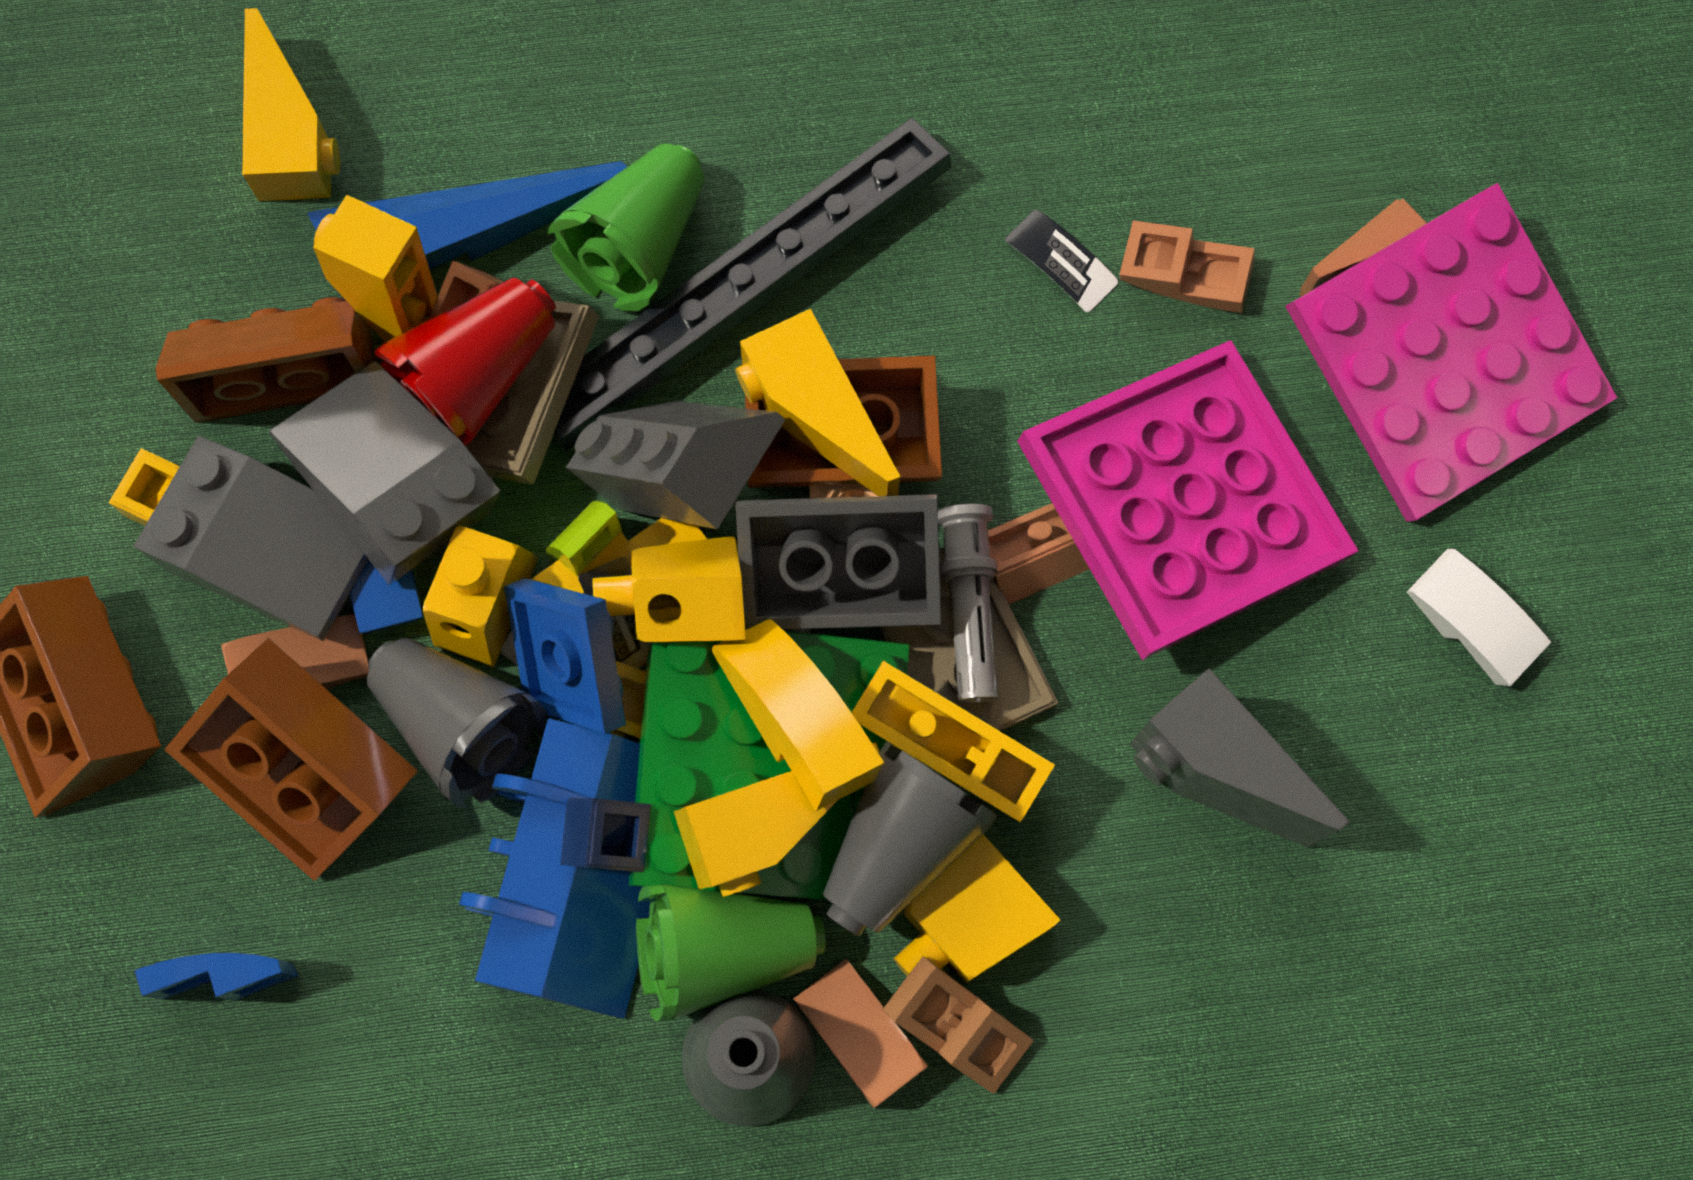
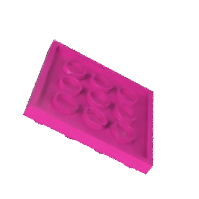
M1498 183L1477 193L1285 306L1406 522L1418 520L1617 399L1616 394Z
M1231 340L1023 431L1017 440L1142 661L1349 560L1358 552L1357 547Z

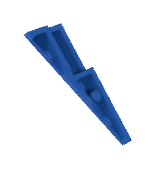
M622 161L366 202V204L417 227L429 270L464 253H467L472 262L554 221L560 213L627 166ZM338 207L307 213L316 231L323 218L330 213L335 214Z

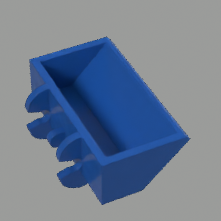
M548 718L531 780L507 774L495 775L492 788L498 789V794L505 798L524 803L514 842L492 838L489 846V852L509 857L498 899L470 892H462L459 906L466 907L465 910L492 918L475 981L486 986L625 1019L639 965L636 919L649 918L650 901L638 902L639 892L642 887L629 886L630 871L560 865L568 799L570 797L635 802L640 744L612 733L603 734L582 726Z

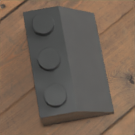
M680 401L600 415L596 421L589 424L579 435L575 443L576 453L566 468L619 510L718 529L786 419L774 411Z
M937 494L736 501L738 554L742 577L745 630L770 618L781 629L941 625Z

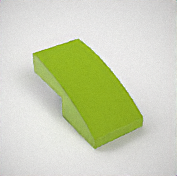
M601 501L591 502L546 548L548 560L552 564L560 560L578 576L622 531L617 513L607 503Z

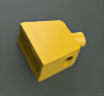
M458 525L452 534L423 606V614L433 645L436 648L494 668L501 652V647L511 627L504 586L524 578L530 579L538 556L516 544ZM457 625L464 628L469 633L456 630Z
M735 536L637 548L631 551L632 575L593 578V596L606 599L607 611L611 617L635 615L636 634L639 641L746 640L742 577Z
M983 834L906 908L904 915L918 930L920 935L893 959L906 976L910 974L922 956L940 969L948 964L966 984L1048 932L1060 919Z

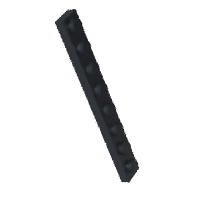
M911 117L584 355L554 431L553 437L565 451L569 450L575 445L581 432L589 424L596 421L600 415L622 411L951 169L950 153Z

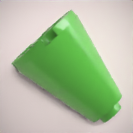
M660 144L560 213L549 226L548 235L555 233L556 241L550 249L553 257L565 274L583 291L594 298L602 290L617 298L618 300L612 307L619 310L640 311L649 305L659 290L705 184V176L698 157L684 146Z
M666 884L644 886L639 892L638 902L650 901L649 918L636 919L638 964L644 995L657 994L661 1006L649 1010L651 1017L657 1022L674 1020L811 970L815 965L816 955H822L825 951L826 938L822 918L820 915H812L809 906L804 902L736 893L722 897L721 892Z

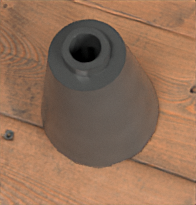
M403 638L395 642L390 641L383 644L375 651L369 661V672L367 675L369 689L441 794L458 808H467L464 800L472 796L480 803H483L497 795L499 790L492 788L495 775L507 774L517 776L534 754V752L526 747L534 729L542 736L544 734L547 724L546 709L532 695L411 638Z
M888 741L885 742L879 751L884 764L875 781L866 785L863 789L823 892V896L833 903L826 914L859 937L866 927L877 933L881 932L986 833L997 818V815L983 805L980 806V804L966 796V793Z
M753 990L704 1008L697 1014L686 1033L683 1043L682 1069L692 1096L710 1115L732 1125L759 1126L783 1117L803 1098L814 1074L815 1045L806 1021L795 1007L775 994ZM743 1039L753 1041L758 1049L756 1060L747 1067L735 1065L732 1056H730L733 1045Z

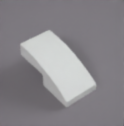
M1447 549L1407 591L1408 595L1444 638L1459 639L1496 685L1511 686L1551 643L1535 622L1503 589L1455 549Z

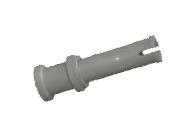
M960 504L938 510V525L943 526L945 562L939 565V570L943 581L950 584L957 668V701L959 703H983L999 699L989 581L995 578L994 574L997 572V562L995 559L990 558L987 523L993 519V510L991 506L983 504Z

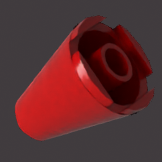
M513 277L385 342L374 352L376 356L385 360L380 364L382 368L437 419L441 417L446 423L444 426L460 439L466 447L480 431L555 328L556 324L551 313L556 309V305L545 289L535 280L531 279L525 284L518 278Z

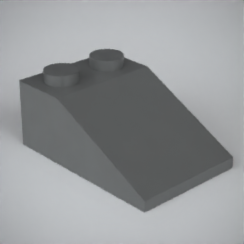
M376 361L269 430L271 438L389 585L446 546L458 525L471 528L491 514L501 492L460 439Z
M199 435L133 546L171 574L321 641H324L369 560L313 489L247 455Z
M1207 669L1153 716L1130 743L1137 752L1133 756L1136 765L1155 785L1160 786L1164 782L1176 794L1304 847H1311L1340 831L1350 822L1210 669Z

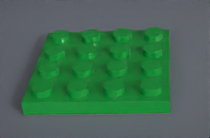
M784 631L817 666L851 713L883 661L907 675L909 644ZM722 641L648 642L635 803L651 804L645 869L644 872L630 871L629 886L644 887L666 884L699 889L674 811L791 771L785 759L777 763L712 652L713 645ZM861 725L871 743L876 742L880 751L886 740ZM864 787L837 800L778 864L759 870L758 874L761 884L736 894L829 901L823 896V892ZM719 885L703 889L721 892Z

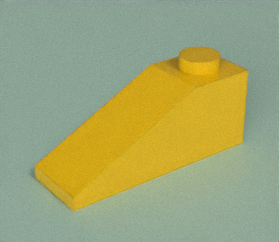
M245 9L242 175L258 201L331 198V175H339L340 153L336 138H328L315 110L258 9Z
M346 195L335 214L330 213L326 215L319 224L314 237L313 249L327 281L384 342H387L428 321L438 296L417 227Z
M811 309L740 341L742 365L735 368V372L751 404L761 400L766 411L778 412L786 419L781 426L876 495L898 496L900 475Z
M885 661L881 663L852 711L853 716L860 725L1020 823L1055 764Z
M872 743L879 754L877 743ZM790 771L674 811L698 888L704 889L719 885L722 897L761 884L758 871L778 864L837 801L815 811L793 772Z

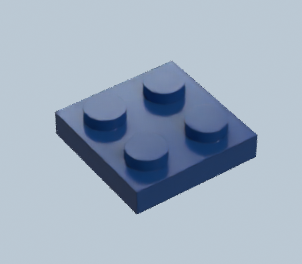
M527 578L505 585L504 590L522 691L532 695L546 709L547 715L603 734L626 725L622 704L623 684L617 673L612 642L613 622L607 611L606 599Z

